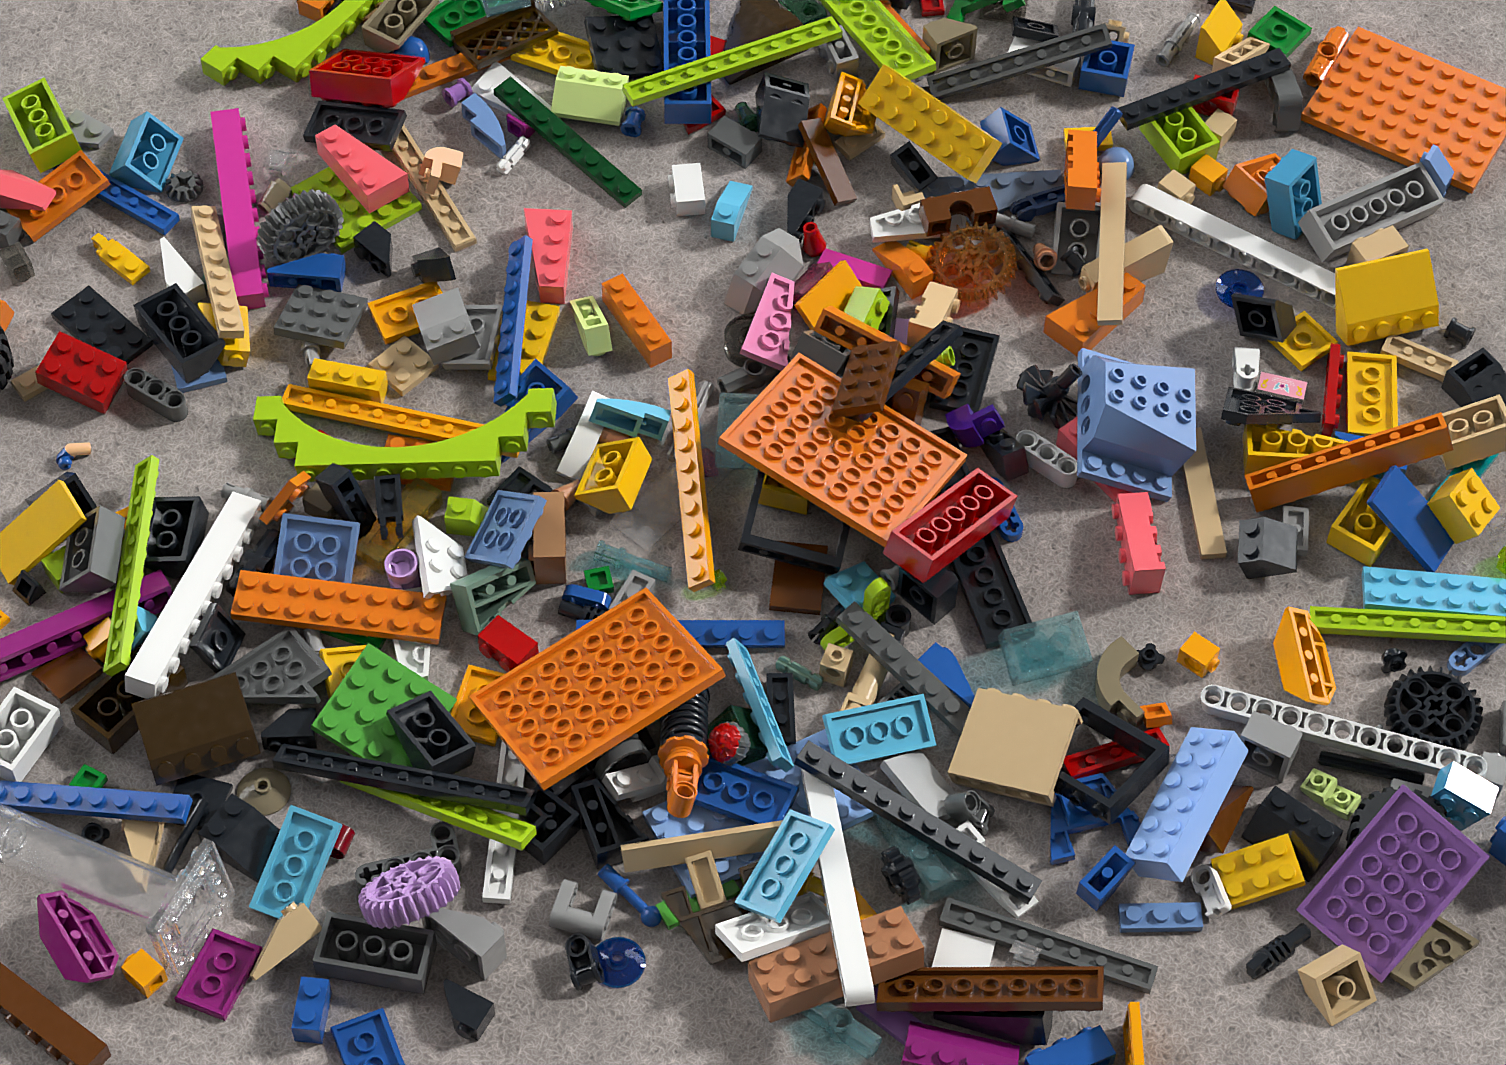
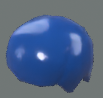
M410 36L399 49L393 52V54L425 57V63L430 61V52L425 43L413 36Z

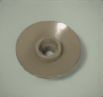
M259 768L249 772L240 781L237 789V796L255 807L264 816L280 811L287 804L291 795V786L288 778L282 772L273 768ZM262 785H267V788L264 790L258 789Z

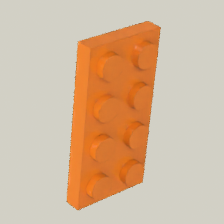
M80 150L38 181L56 191V195L45 211L5 209L10 215L20 219L24 232L33 242H36L111 184L83 151Z

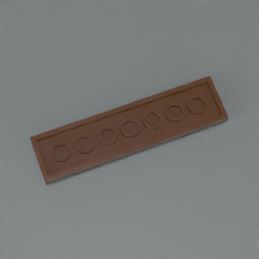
M1104 966L922 967L879 983L876 1001L877 1011H1103Z

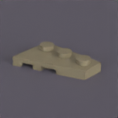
M1439 916L1408 954L1390 972L1389 977L1413 992L1476 948L1480 941Z

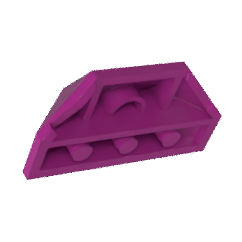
M63 890L39 894L37 897L39 936L64 979L91 983L111 978L119 954L95 914L79 902L68 898V894Z

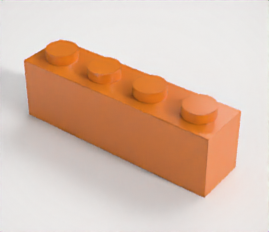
M623 273L601 283L602 301L650 368L671 359V339Z

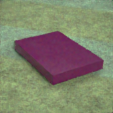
M212 928L174 998L175 1002L226 1021L263 948Z

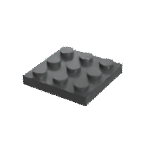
M298 284L274 325V335L345 349L368 306V298Z

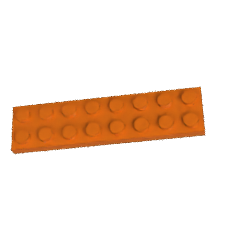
M240 570L230 615L233 620L438 645L447 597L446 595L434 594L431 598L426 599L423 596V592Z

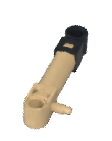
M893 605L886 611L885 623L881 622L880 624L902 646L904 645L905 637L910 632L911 611L904 605ZM870 653L852 692H848L840 711L874 703L888 670Z

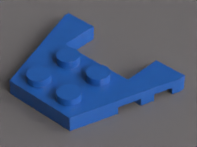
M1103 773L1076 779L1108 799L1117 791ZM1056 793L1057 798L1054 806H1050L1051 865L1075 860V852L1069 834L1110 825L1099 817L1095 818L1089 811L1075 806L1069 799ZM1127 807L1112 824L1120 823L1129 847L1141 823L1137 814Z

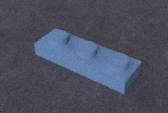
M1201 902L1125 903L1118 905L1120 933L1203 930Z

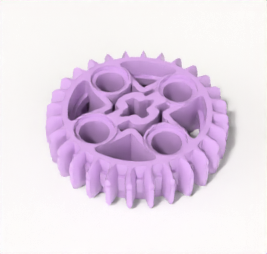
M427 856L425 859L419 857L415 861L409 860L407 863L399 864L395 868L390 867V870L387 872H381L379 877H373L372 882L366 883V887L362 888L358 896V903L365 920L372 927H379L381 929L387 927L390 929L393 926L400 927L406 923L409 925L413 921L429 917V914L438 912L439 908L447 906V902L453 901L454 896H457L461 888L459 876L451 860L445 857L435 856L431 858Z

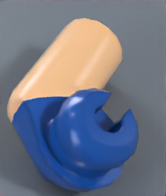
M90 443L67 444L56 457V463L59 468L67 470L71 468L72 460L75 456L90 455Z

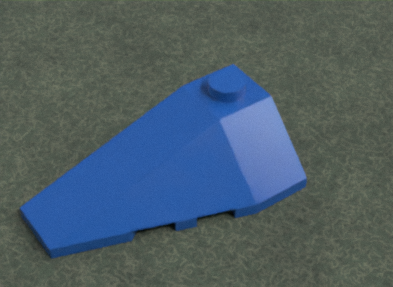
M535 358L519 376L517 398L506 404L505 412L528 394V389L553 388L557 402L556 421L578 399V396L568 385ZM530 428L528 443L546 428ZM502 455L501 461L504 463L510 457Z

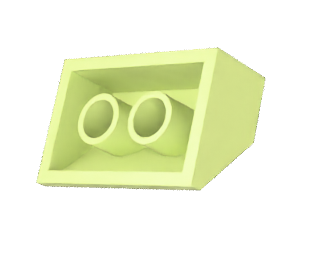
M560 66L555 80L551 112L561 118L620 126L628 100L622 91V86L629 82V76L619 73L578 69L571 66Z

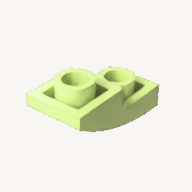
M1313 768L1300 786V790L1313 801L1347 821L1361 802L1360 795L1339 786L1337 778Z

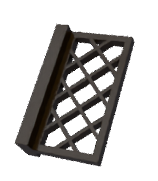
M520 0L450 31L454 51L457 54L462 53L477 70L559 34L558 28L536 8L535 0ZM523 28H533L532 31H522ZM539 28H540V29H548V30H546V31H544V32H538V29H539ZM503 36L512 37L511 40H502ZM519 37H520V38H528V39H526V40H524V41H518V38H519ZM482 46H492V48L482 49ZM498 46L508 47L503 50H497ZM478 55L487 56L486 58H483L481 60L477 59Z

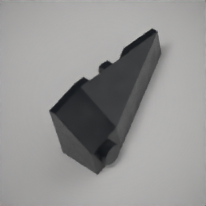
M934 1011L933 1017L939 1021L1017 1044L1037 1046L1047 1045L1052 1029L1053 1011Z

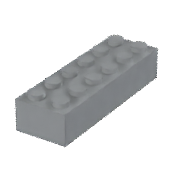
M1419 162L1309 209L1298 221V224L1323 263L1350 251L1352 242L1359 237L1364 238L1380 228L1385 229L1392 225L1398 230L1434 214L1443 205L1445 199L1422 162Z

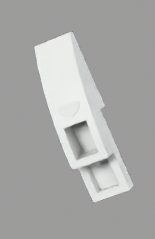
M655 755L646 764L605 774L602 782L616 801L630 798L632 802H636L665 791L667 777L664 774V769L659 764L660 759L658 755Z

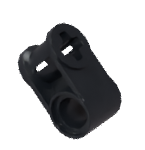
M583 934L571 935L565 943V950L570 967V977L575 989L580 991L583 989V986L594 982L603 983L605 976L596 946ZM585 945V949L578 954V950Z

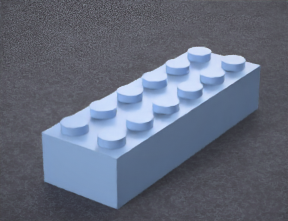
M1190 728L1126 852V855L1136 862L1132 869L1139 877L1183 882L1249 751L1235 731Z

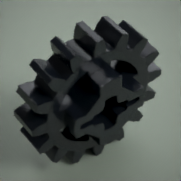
M895 846L882 851L881 860L884 866L881 868V872L890 891L893 894L896 893L899 897L901 896L903 902H906L907 905L921 898V890L918 885L921 883V879L910 857L906 858L903 853H900L899 848H895Z

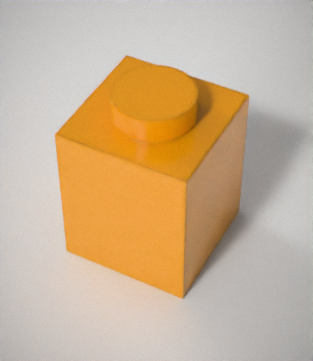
M1205 154L1191 166L1188 180L1196 184V187L1205 194L1211 196L1216 191L1220 192L1224 189L1222 185L1226 180L1228 169Z
M109 617L84 635L88 644L85 647L88 654L94 660L99 658L103 663H105L111 624Z

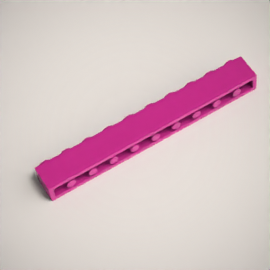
M239 108L212 111L210 114L229 264L239 306H247L248 309L266 307L265 298L269 297L267 283L262 282V279L267 278L265 264H260V260L264 259V254L257 245V236L259 235L257 231L260 227H255V222H259L257 208L252 207V204L257 202L255 189L250 190V186L254 185L253 173L247 169V167H252L250 153H245V149H249L248 136L243 135L242 132L247 131L245 117H240Z

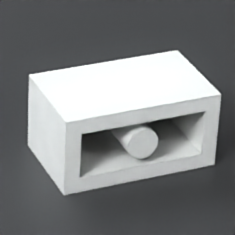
M700 163L672 165V175H668V187L674 190V193L670 194L671 208H676L677 216L705 214V195Z

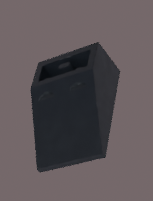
M764 72L755 92L758 137L785 143L788 146L803 148L804 138L798 124L803 120H807L810 100L809 84Z
M1484 347L1446 371L1441 388L1460 407L1499 394L1506 406V372L1501 364Z

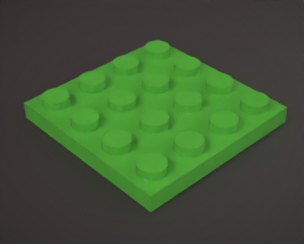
M368 643L310 729L354 757L413 767L386 715L387 710L430 690L448 712L451 711L457 699Z

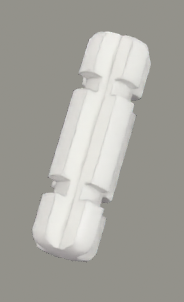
M521 136L516 141V144L503 156L504 159L497 163V171L503 175L508 174L512 169L510 166L513 167L524 155L523 151L526 152L530 148V140Z

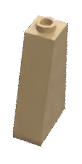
M1162 225L1125 243L1124 273L1127 272L1137 280L1143 281L1165 272L1174 242ZM1099 258L1082 266L1078 282L1080 288L1086 293L1098 288Z

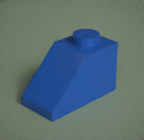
M1114 845L1079 882L1076 894L1097 911L1114 894L1136 862Z

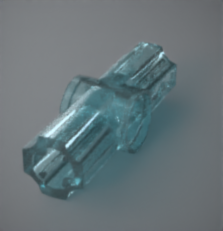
M830 1002L801 1012L803 1016L827 1031L834 1042L846 1044L866 1059L873 1057L882 1043V1037L855 1020L848 1009L837 1008ZM838 1024H845V1025H846L845 1027H842V1028L836 1027V1025H838Z

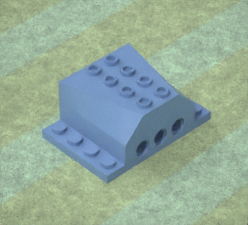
M1082 348L1078 352V367L1082 371V376L1078 378L1077 476L1133 493L1148 492L1150 498L1168 502L1172 498V476L1196 452L1195 369L1134 364Z

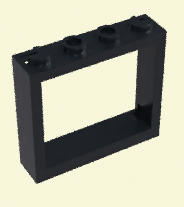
M758 469L738 550L831 575L838 573L841 568L850 526L844 522L842 523L835 556L751 535L765 473Z
M1083 697L1074 706L1080 713L1082 723L1146 761L1109 799L1061 770L1054 787V792L1069 799L1075 806L1089 811L1095 818L1099 817L1112 824L1169 764V746Z

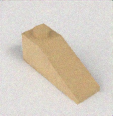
M1250 36L1215 56L1211 73L1264 54L1269 49L1270 44Z
M122 819V831H125L143 893H148L165 822Z
M292 902L280 911L283 916L277 920L249 975L252 980L259 979L322 930L321 925L303 902L297 905L295 902Z

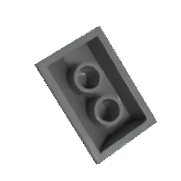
M101 505L84 515L87 520L67 537L60 591L101 593L116 584L118 565L122 554V539L125 534V517Z

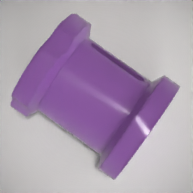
M464 78L458 79L457 83L452 87L442 90L445 102L451 107H455L458 101L472 95V88Z

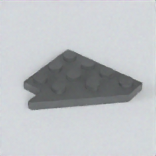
M288 626L208 680L236 672L246 704H318L321 700L312 688L331 676L332 673L329 667L293 627Z

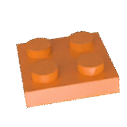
M303 471L290 479L259 519L267 525L273 520L278 522L282 518L283 513L288 514L294 507L292 503L298 497L301 498L308 490L307 482L311 479V476Z

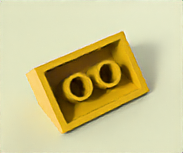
M640 437L597 444L575 492V498L609 514L631 510L652 461V457Z

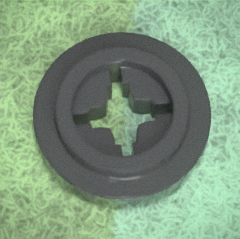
M180 169L178 174L171 173L170 179H166L165 191L168 197L174 201L189 202L196 199L202 193L203 180H201L198 173L193 174L191 170L183 172ZM179 182L183 184L188 183V187L180 186Z

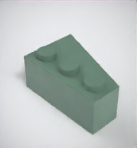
M520 557L519 562L513 569L489 566L450 583L463 632L479 635L483 628L497 615H502L501 612L510 603L514 604L536 584L529 559Z

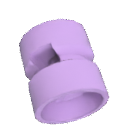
M396 549L390 552L384 561V566L391 589L405 590L421 587V577L416 555L408 549Z

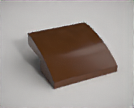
M78 647L73 651L45 662L34 670L31 676L62 704L104 672L102 667L89 654Z

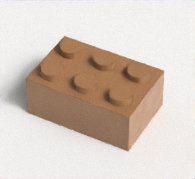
M533 492V495L541 496L547 500L543 508V514L537 520L532 530L528 546L529 561L535 575L536 584H566L564 492Z

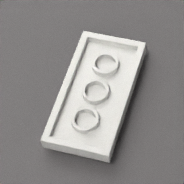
M813 892L795 897L781 923L751 912L715 924V934L741 962L752 960L755 957L831 931L827 907Z

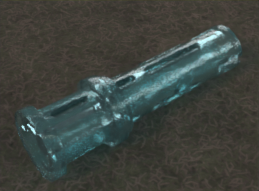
M603 540L599 541L594 553V562L602 561L608 563L617 570L622 567L635 570L665 583L668 582L671 576L672 567L629 554L624 547L616 548L605 544Z

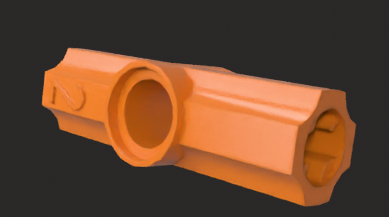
M1339 26L1331 28L1323 42L1318 45L1317 52L1303 75L1307 85L1315 88L1323 82L1348 41L1349 34L1345 31V28Z

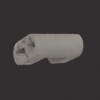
M564 879L550 915L549 927L575 934L580 933L586 937L603 941L616 905L617 893L603 890L594 913L572 907L578 891V882Z

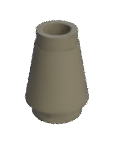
M279 178L271 181L260 202L257 204L258 207L269 214L271 208L275 209L278 206V202L281 204L286 200V197H290V186Z

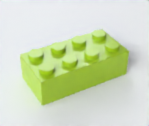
M45 77L2 98L40 174L65 162L82 150Z

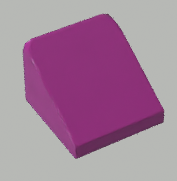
M508 113L506 115L508 132L516 137L524 136L529 138L535 133L533 128Z

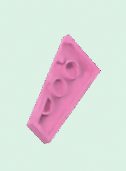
M771 273L739 354L780 371L788 365L787 356L790 343L789 331L791 329L790 319L793 306L794 281Z

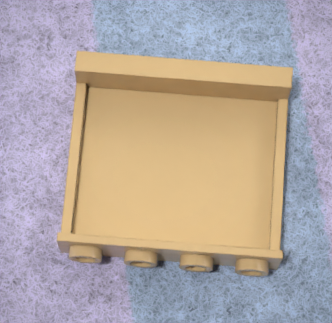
M978 688L948 774L952 782L958 785L1053 807L1057 798L1054 787L1076 724L1082 725L1083 722L1080 713L1075 707L1068 704L1059 706L1051 704L1045 699H1037L1036 701L1027 699L1018 693L1009 695L995 688H988L987 690Z

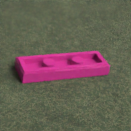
M827 248L823 251L816 265V271L827 274L840 261L846 260L864 287L886 288L892 276L891 269Z

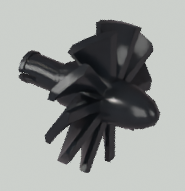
M1072 363L1060 376L1052 377V370H1039L1037 365H1032L1019 375L1016 385L1017 389L1023 391V402L1028 406V416L1043 421L1045 414L1049 412L1055 428L1060 429L1057 416L1065 424L1070 422L1068 414L1077 417V412L1066 401L1077 405V400L1067 394L1069 393V387L1082 376V371L1076 364Z

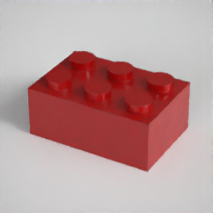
M59 331L35 373L38 384L105 414L122 386L124 374L128 369L127 362Z

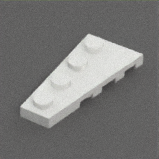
M498 62L493 63L472 87V94L476 93L486 104L523 121L494 96L493 89L511 76L551 111V105Z
M920 203L911 205L910 209L904 211L898 209L870 217L873 243L966 236L969 229L966 216L953 215L951 216L950 232L926 237L918 215Z

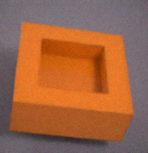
M1166 702L1140 706L1145 712L1143 722L1146 728H1161L1172 724V714Z

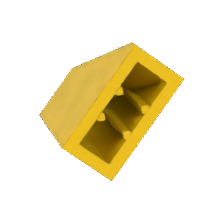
M198 303V310L217 331L211 303ZM239 306L245 330L244 338H223L226 345L217 358L222 366H247L250 354L247 306Z

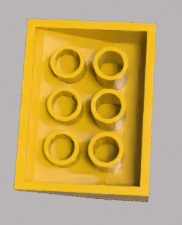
M1428 249L1335 268L1336 334L1347 346L1386 338L1390 335H1399L1439 326V302Z

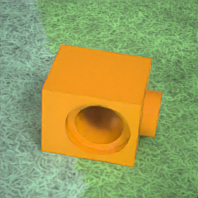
M1194 631L1179 649L1177 662L1203 678L1208 671L1213 673L1220 663L1218 659L1220 648Z
M142 948L137 953L129 955L121 966L125 979L147 999L168 980L165 969Z

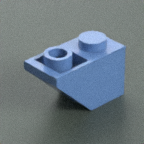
M1433 144L1428 153L1424 151L1420 162H1422L1444 198L1449 189L1454 171L1439 147Z

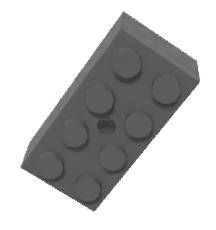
M327 911L313 957L315 973L318 976L424 995L437 948L435 930L407 925L393 926L390 929L387 927L383 929L375 928L368 924L363 917Z

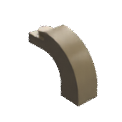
M1121 636L1106 648L1099 660L1095 677V695L1100 707L1112 714L1117 712L1119 718L1137 728L1142 724L1145 712L1124 692L1120 679L1137 666L1139 652Z

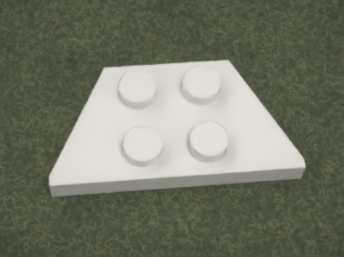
M417 515L412 520L423 596L428 599L434 594L439 593L441 596L449 595L452 593L450 583L468 576L463 547L427 520Z

